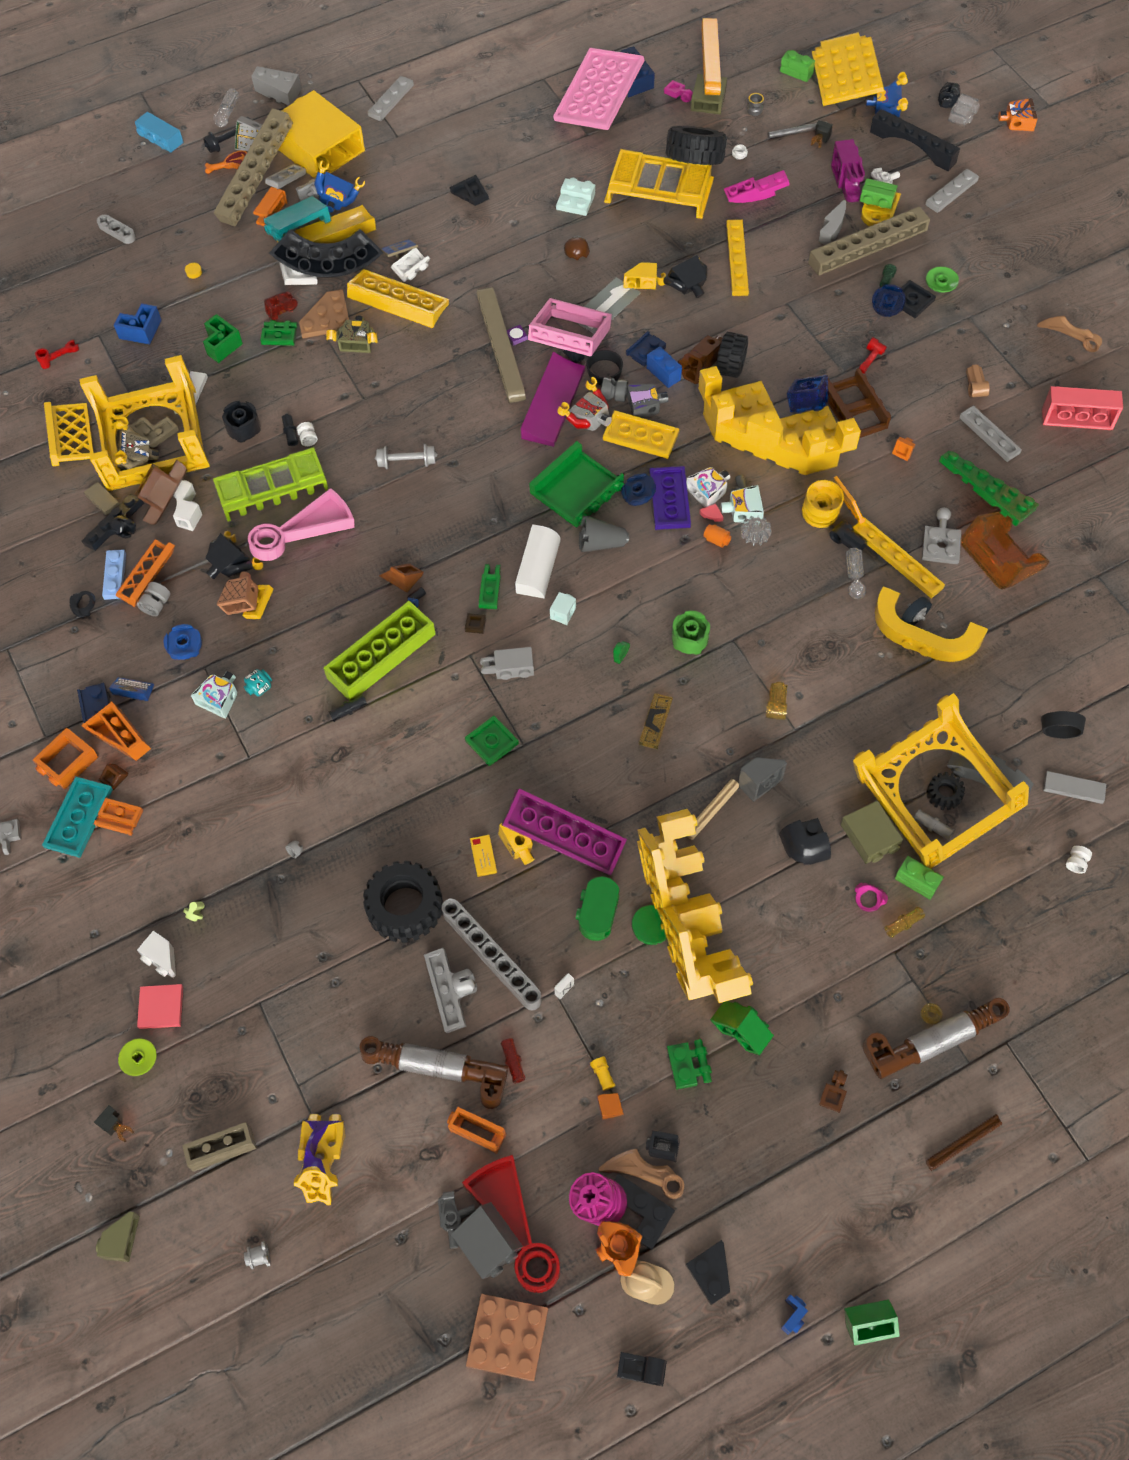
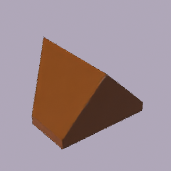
M411 564L393 566L389 571L379 576L407 593L422 577L424 572Z

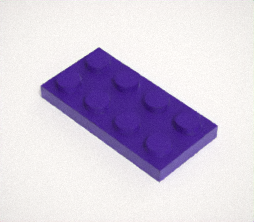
M685 466L650 468V476L656 484V492L652 497L655 530L691 528Z

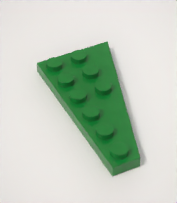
M948 451L939 460L952 473L961 475L962 481L965 484L969 482L974 486L972 490L991 506L999 507L1001 509L1000 513L1004 517L1008 515L1012 518V524L1015 526L1031 515L1039 505L1033 498L1021 494L1014 487H1009L1004 484L1003 480L994 478L986 470L977 468L971 461L962 459L955 452Z

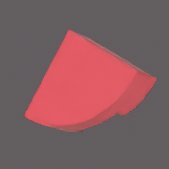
M716 504L700 509V515L703 518L714 520V522L723 521V515Z

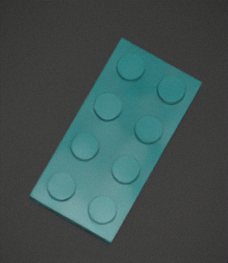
M75 776L42 846L46 849L81 858L96 826L94 821L98 818V812L105 798L109 799L113 788L109 785Z

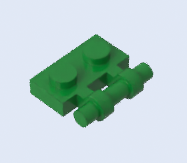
M276 320L264 321V328H262L260 339L261 345L294 346L296 338L295 329L298 328V323L291 322V320H285V322H277Z
M702 1039L694 1041L696 1048L694 1050L689 1049L688 1042L667 1046L676 1090L697 1086L696 1077L702 1076L704 1083L712 1082V1070L707 1062L706 1055L708 1053ZM698 1057L700 1067L694 1069L692 1058Z

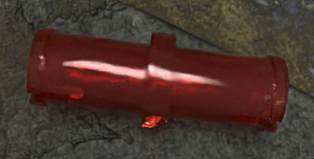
M505 1039L500 1044L503 1048L506 1058L504 1062L509 1067L512 1082L515 1084L523 1082L526 1077L520 1063L522 1059L517 1053L514 1039Z

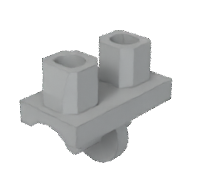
M316 178L296 188L300 201L311 196L319 199L314 185Z

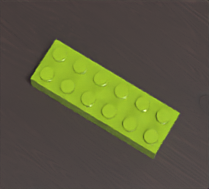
M410 601L406 602L324 667L326 678L349 701L358 697L435 636L434 623Z

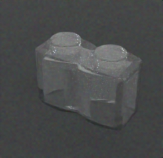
M962 93L953 106L948 121L966 127L968 123L971 124L974 114H977L980 107L978 104L979 99Z

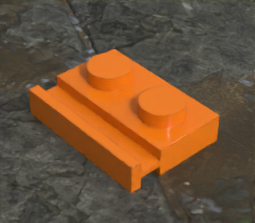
M105 798L94 824L98 827L132 836V831L136 828L143 809Z

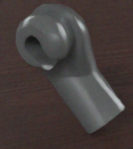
M743 475L735 477L737 486H735V489L732 488L731 492L747 488Z

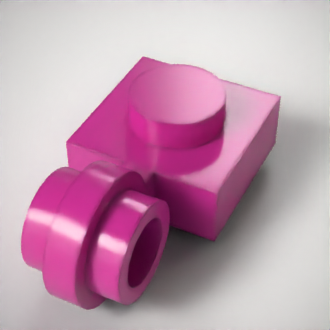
M672 80L664 88V94L674 98L681 96L683 102H690L692 100L693 92L690 89H685V85Z

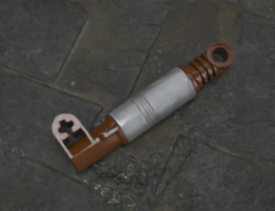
M995 998L972 1011L957 1013L905 1039L902 1045L893 1049L885 1036L880 1033H873L864 1040L862 1048L878 1078L883 1079L913 1063L920 1064L943 1053V1051L945 1052L975 1037L981 1029L1007 1017L1010 1007L1006 1000ZM993 1005L999 1008L1000 1015L993 1012ZM878 1043L879 1046L873 1048L871 1044ZM884 1049L885 1053L875 1058L874 1053Z
M374 1036L365 1037L360 1043L361 1057L367 1064L380 1063L381 1061L382 1064L386 1062L387 1065L392 1063V1066H395L396 1069L406 1070V1072L431 1075L432 1077L437 1076V1078L442 1077V1079L456 1080L458 1082H466L467 1080L482 1083L480 1099L485 1108H497L502 1101L508 1074V1066L475 1060L471 1059L469 1055L456 1054V1052L452 1053L450 1051L445 1052V1050L440 1051V1049H431L408 1043L396 1044L395 1047L393 1043L389 1046L388 1042L384 1045L383 1041H379ZM369 1048H375V1049H376V1050H375L374 1052H372V1053L366 1052V1050L369 1049ZM490 1085H494V1094H492V1097H489Z

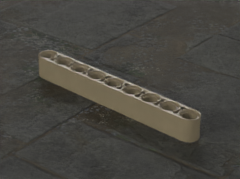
M494 288L478 289V302L508 402L510 404L526 400L525 390Z

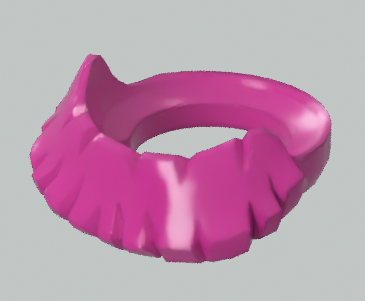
M859 883L855 887L856 903L863 911L873 912L878 910L881 905L887 903L888 896L879 887L867 883ZM869 890L877 895V903L871 908L864 907L860 901L862 894Z

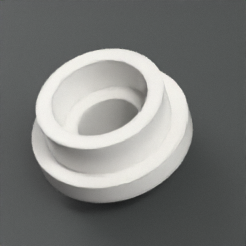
M741 144L736 145L732 150V155L736 159H744L748 153L746 147Z

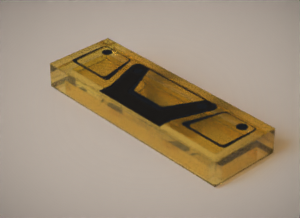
M654 693L639 745L658 749L673 701L672 697Z

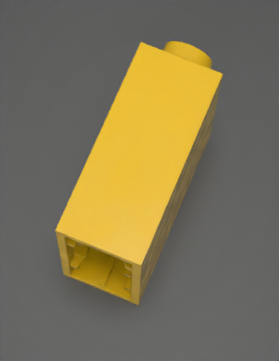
M314 90L303 97L297 98L294 103L281 110L288 113L293 124L279 151L296 165L305 168L306 173L314 179L317 176V172L320 171L318 167L320 161H322L323 168L326 167L327 162L329 163V168L324 171V174L325 172L331 174L365 151L361 126Z

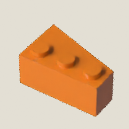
M110 702L81 725L90 734L135 761L151 749L122 710L113 702Z

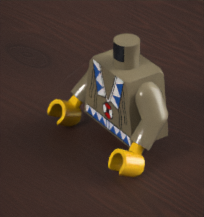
M125 416L119 417L116 428L122 429L118 441V452L114 454L117 457L115 460L117 468L131 469L147 465L148 459L158 461L159 450L149 449V439L136 433L128 425L129 422Z

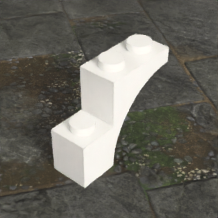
M187 480L181 481L173 495L177 500L173 517L178 527L193 531L202 516L199 505L192 501L196 492L193 484Z

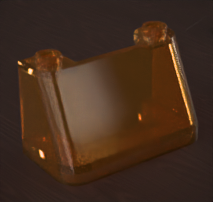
M1001 511L978 515L962 535L961 544L999 589H1007L1042 571L1050 563L1042 553H1035L1029 558L1008 534L1012 528V519L1008 515L1004 517L1000 513Z

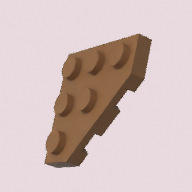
M343 289L326 292L299 321L302 339L325 335L327 330L337 331L344 325L346 320H349Z

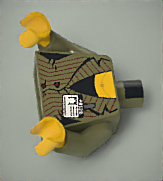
M360 315L356 316L355 320H346L344 325L337 331H326V340H337L339 350L344 352L371 353V343H378L377 333L369 326V322L365 321L364 317Z

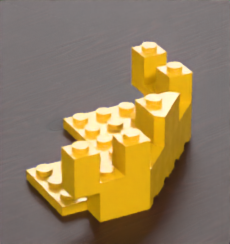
M717 366L700 370L698 389L704 400L703 416L715 441L729 443L733 448L743 452L747 450L756 457L764 460L770 459L779 466L787 469H796L799 471L798 473L803 475L837 467L840 453L857 449L861 430L854 418L836 423L828 406L779 418L762 381L721 391L722 377Z
M688 809L657 816L660 835L654 837L652 833L649 834L646 828L638 829L640 841H637L644 878L653 893L650 894L652 903L663 922L661 928L665 930L669 943L667 949L672 963H675L678 973H676L681 988L688 1000L714 994L718 1003L750 995V986L753 985L750 973L745 972L740 964L739 957L735 956L731 949L706 955L705 948L708 947L706 937L722 933L720 920L722 908L720 903H716L710 893L688 899L687 895L690 894L689 886L680 878L684 875L703 871L702 863H704V856L702 851H698L695 845L678 849L675 839L696 834L695 826H697V820L695 815H692Z

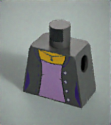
M654 384L627 385V398L633 416L646 418L656 415L660 411V403L668 402L667 392L657 393Z

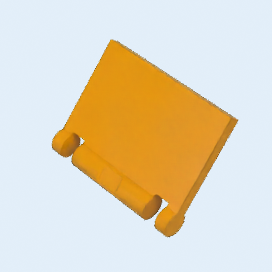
M835 476L836 484L843 491L845 505L851 510L857 521L863 524L865 518L860 513L855 499L840 479Z

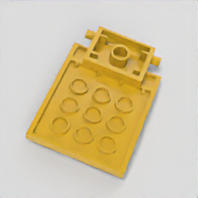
M859 32L820 41V46L815 47V51H812L823 106L884 92L871 37L860 36Z

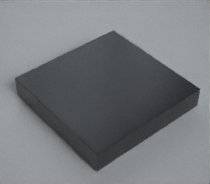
M911 280L899 289L905 299L901 310L913 318H917L936 299L934 294Z

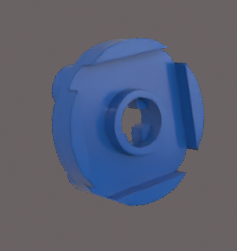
M188 624L173 627L172 631L164 637V647L172 659L184 660L196 657L202 646V637L199 631ZM182 639L186 640L185 644H178L182 642Z

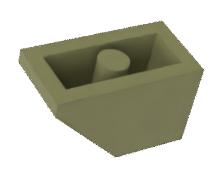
M128 1212L103 1231L101 1238L98 1239L96 1244L97 1256L105 1260L129 1262L140 1216L134 1212Z

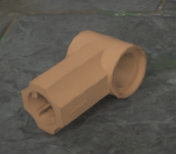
M972 365L966 371L969 382V397H987L990 387L989 382L985 381L982 367Z

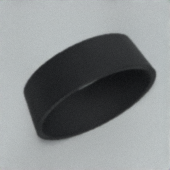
M599 350L588 357L586 361L588 375L590 379L591 377L596 378L597 384L602 385L604 377L593 374L590 368L598 361L608 360L614 362L619 367V371L609 377L614 378L615 381L620 378L623 360L616 352Z
M1055 711L1046 713L1041 717L1042 731L1049 737L1068 739L1079 737L1084 732L1086 718L1079 713Z

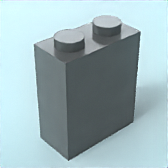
M492 1202L481 1205L451 1234L482 1279L498 1276L504 1270L502 1266L506 1262L507 1264L513 1262L519 1256L517 1252L523 1247Z

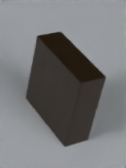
M467 613L465 632L483 634L486 615Z

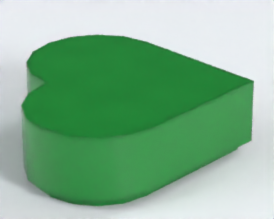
M622 641L616 644L613 650L614 662L618 664L622 662L628 653L630 643Z

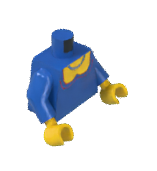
M899 73L898 81L895 80L889 86L884 87V92L876 93V96H867L866 106H875V114L880 109H883L900 117V112L905 111L908 105L907 99L902 98V86H900V84L905 85L908 82L906 73Z
M322 161L318 163L320 171L317 172L314 183L319 195V201L328 207L329 213L334 212V209L340 210L341 207H347L352 204L359 193V188L364 186L365 181L362 185H358L357 181L360 178L358 177L353 188V184L328 172L324 174V171L329 168V163L327 162L326 167L323 168Z

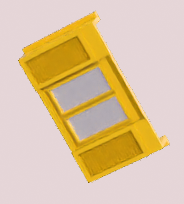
M620 149L604 202L611 203L613 194L616 193L697 207L696 218L702 219L714 177L711 176L712 165L684 163L672 160L671 158Z

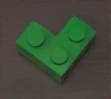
M217 314L204 323L208 338L203 341L207 355L217 363H220L243 344L239 330Z
M723 1002L710 1019L721 1033L734 1037L746 1051L759 1056L774 1036L768 1029L769 1025L757 1016L758 1012L753 1007H745L738 1002Z

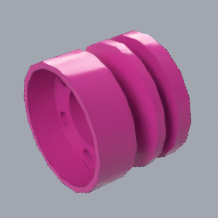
M591 1172L583 1174L573 1183L569 1193V1205L579 1219L599 1226L602 1221H620L625 1214L627 1197L623 1187L616 1181L601 1174Z

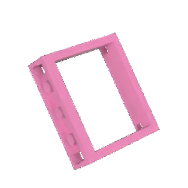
M549 298L530 323L528 340L592 356L610 330L612 314ZM553 316L598 328V330L591 338L546 326L545 324Z

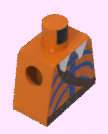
M1032 98L1009 102L1006 111H999L998 120L1007 121L1010 130L1034 131L1038 119Z

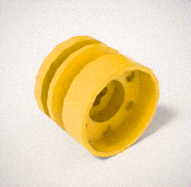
M818 480L809 486L801 510L802 516L808 524L817 528H826L835 523L844 500V494L839 485L828 480Z

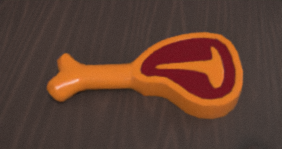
M239 150L228 155L223 162L216 164L206 163L205 172L210 174L215 170L223 168L238 169L247 152Z

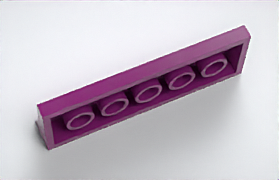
M555 352L552 353L521 426V439L552 447L555 446L566 419V415H559L557 410L559 406L561 407L562 402L568 403L570 409L585 373L584 365L569 361Z
M516 789L502 823V826L609 876H611L627 840L522 789Z

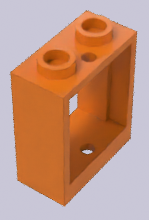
M66 728L33 761L37 765L35 769L42 776L46 774L49 776L48 780L55 787L60 785L65 790L73 782L75 776L81 775L98 756L92 747ZM69 743L82 754L58 775L46 764Z

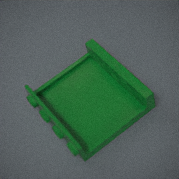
M576 441L529 483L530 494L577 528L581 524L583 516H590L592 513H596L604 502H608L616 491L622 489L624 474L621 473L618 477L582 452V444Z

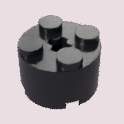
M240 401L231 402L224 408L222 415L227 434L240 443L253 438L261 431L256 408L247 401H245L246 403H240Z

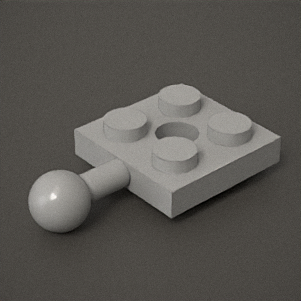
M943 507L936 514L937 519L940 521L939 527L925 526L922 560L958 565L960 561L961 530L946 528L951 512L948 508ZM942 542L946 547L940 548L937 543Z

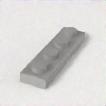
M400 76L368 110V117L382 121L414 86L413 80Z
M965 169L927 199L925 205L937 213L974 185L978 181L979 176L969 169Z
M974 405L960 414L959 418L1006 462L1021 453L1022 449Z

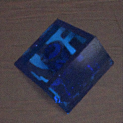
M828 375L794 379L786 393L790 412L803 413L806 410H822L828 401Z

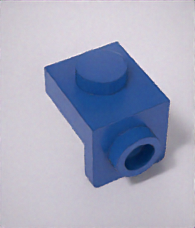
M789 1295L785 1300L795 1310L781 1328L787 1335L792 1331L795 1333L799 1331L805 1323L801 1319L808 1312L805 1308V1302L796 1295L795 1297Z

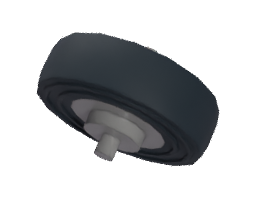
M926 597L918 598L912 604L909 603L907 605L908 608L902 615L901 620L911 625L917 624L921 619L925 620V615L930 610L932 603Z

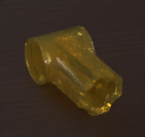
M783 682L771 683L766 718L785 720L788 685H785Z

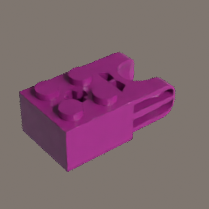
M853 139L835 141L831 169L837 186L842 188L846 201L858 202L861 197L860 182L864 181L865 177L862 157H859L858 146L855 145Z

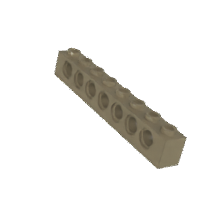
M271 109L213 212L220 222L236 227L241 219L244 210L247 208L249 201L255 194L258 185L292 127L293 121L288 113Z
M919 206L810 251L808 263L818 276L927 231L930 218Z

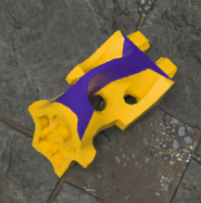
M310 1114L307 1121H302L298 1161L304 1159V1163L300 1173L294 1179V1186L302 1189L307 1203L321 1201L326 1205H331V1187L338 1186V1179L336 1175L330 1172L334 1159H340L343 1141L346 1137L344 1121H341L340 1114H332L329 1117V1121H322L321 1116L318 1114ZM335 1142L334 1146H329V1143ZM320 1154L324 1159H319L316 1155Z

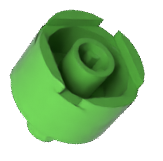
M685 611L684 614L676 616L672 627V642L676 650L686 654L697 655L705 649L709 641L710 623L702 613Z

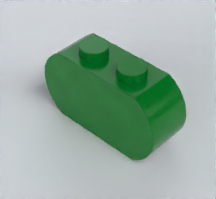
M596 877L588 882L586 890H582L580 901H583L582 908L577 909L575 920H578L581 934L589 940H603L611 933L620 890L618 885L610 878Z

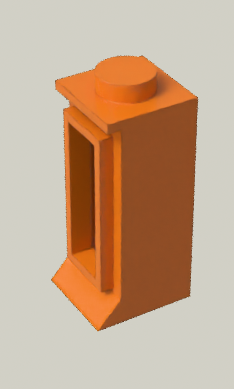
M270 187L253 212L254 215L259 216L256 224L265 226L264 218L281 211L285 203H288L284 190Z
M457 1107L455 1112L452 1111L447 1120L450 1132L483 1146L495 1154L498 1153L507 1135L504 1128L460 1107ZM467 1121L493 1133L494 1136L491 1142L461 1128L463 1122Z

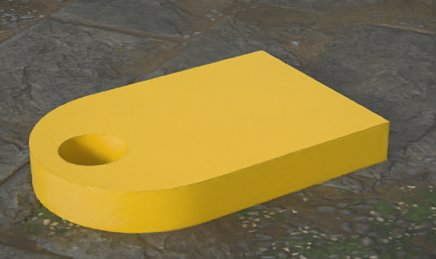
M896 192L891 209L864 203L861 212L862 221L868 226H873L894 217L901 193Z

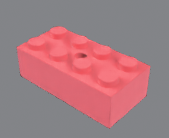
M1051 386L1042 408L1043 425L1113 430L1123 409L1122 391Z

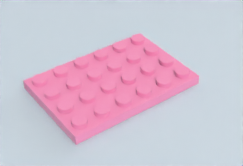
M589 48L553 116L554 121L609 130L645 61L644 56Z

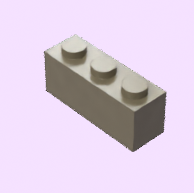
M247 1122L182 1145L187 1166L193 1172L257 1149L252 1129Z

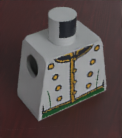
M240 116L236 122L235 150L248 151L262 124Z

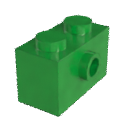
M889 1299L844 1308L846 1328L854 1346L900 1337L898 1316Z

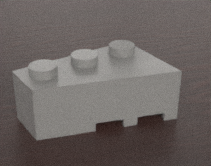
M257 66L251 76L256 92L268 98L272 97L276 99V102H282L287 107L294 103L301 91L299 74Z

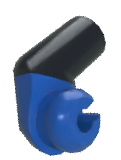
M422 587L418 588L408 595L407 602L410 601L418 608L419 599L426 595L425 590Z

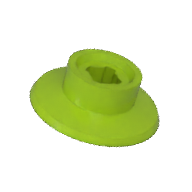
M146 1039L129 1041L119 1053L118 1063L121 1070L130 1076L145 1074L153 1067L156 1061V1049ZM141 1055L143 1058L136 1062L135 1059Z

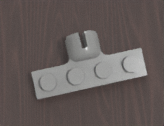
M444 948L424 954L444 1031L450 1033L466 1027L460 1000L462 997L477 991V983L474 984L475 977L469 969L452 973Z

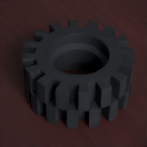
M944 772L943 775L938 773L937 776L935 775L927 788V798H931L929 801L931 804L935 802L934 807L937 808L939 805L941 806L940 810H944L945 807H947V810H951L952 807L954 809L961 803L965 794V787H963V781L959 782V776L954 778V773L948 776V772ZM947 786L951 788L953 795L950 797L943 796L939 792V787Z

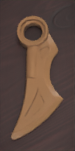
M1065 316L1051 317L1039 322L1037 325L1041 328L1059 331L1083 342V347L1089 352H1096L1102 345L1100 336L1093 334L1089 329L1073 326ZM1089 341L1095 342L1096 345L1090 344Z
M637 1149L623 1152L599 1167V1172L628 1174L661 1186L665 1196L670 1199H677L684 1192V1181L668 1165L654 1166L648 1164L641 1158ZM670 1181L678 1182L680 1188L677 1192L673 1193L667 1189V1184Z

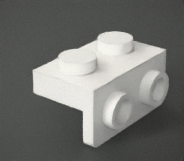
M414 248L395 262L391 268L405 282L408 279L412 280L419 270L424 271L429 266L430 257H424L417 248Z

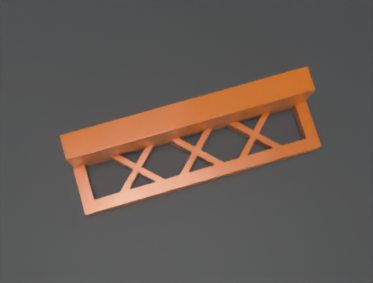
M155 539L117 591L116 596L135 607L148 584L154 581L173 554L175 545L170 542L164 545ZM155 546L163 550L159 556H154L152 550ZM152 560L153 565L151 568L144 570L143 563ZM142 574L143 579L141 582L134 584V575ZM133 588L134 592L130 598L122 594L125 589Z

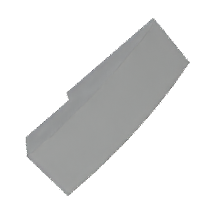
M845 200L825 217L824 226L820 230L819 236L821 244L827 245L832 243L838 237L844 221Z

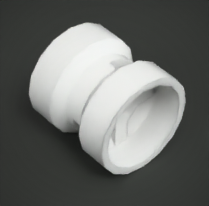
M303 422L297 426V432L303 446H312L318 440L314 432V426L310 422Z
M1073 846L1070 852L1071 857L1068 858L1066 867L1075 873H1085L1088 867L1087 862L1090 861L1092 852L1083 846Z

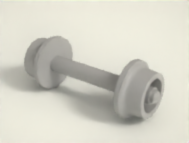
M424 443V452L388 454L387 446H384V448L376 450L374 459L377 461L378 467H385L386 469H389V461L424 459L425 467H428V465L436 463L435 457L438 454L435 452L434 446H428L426 443Z

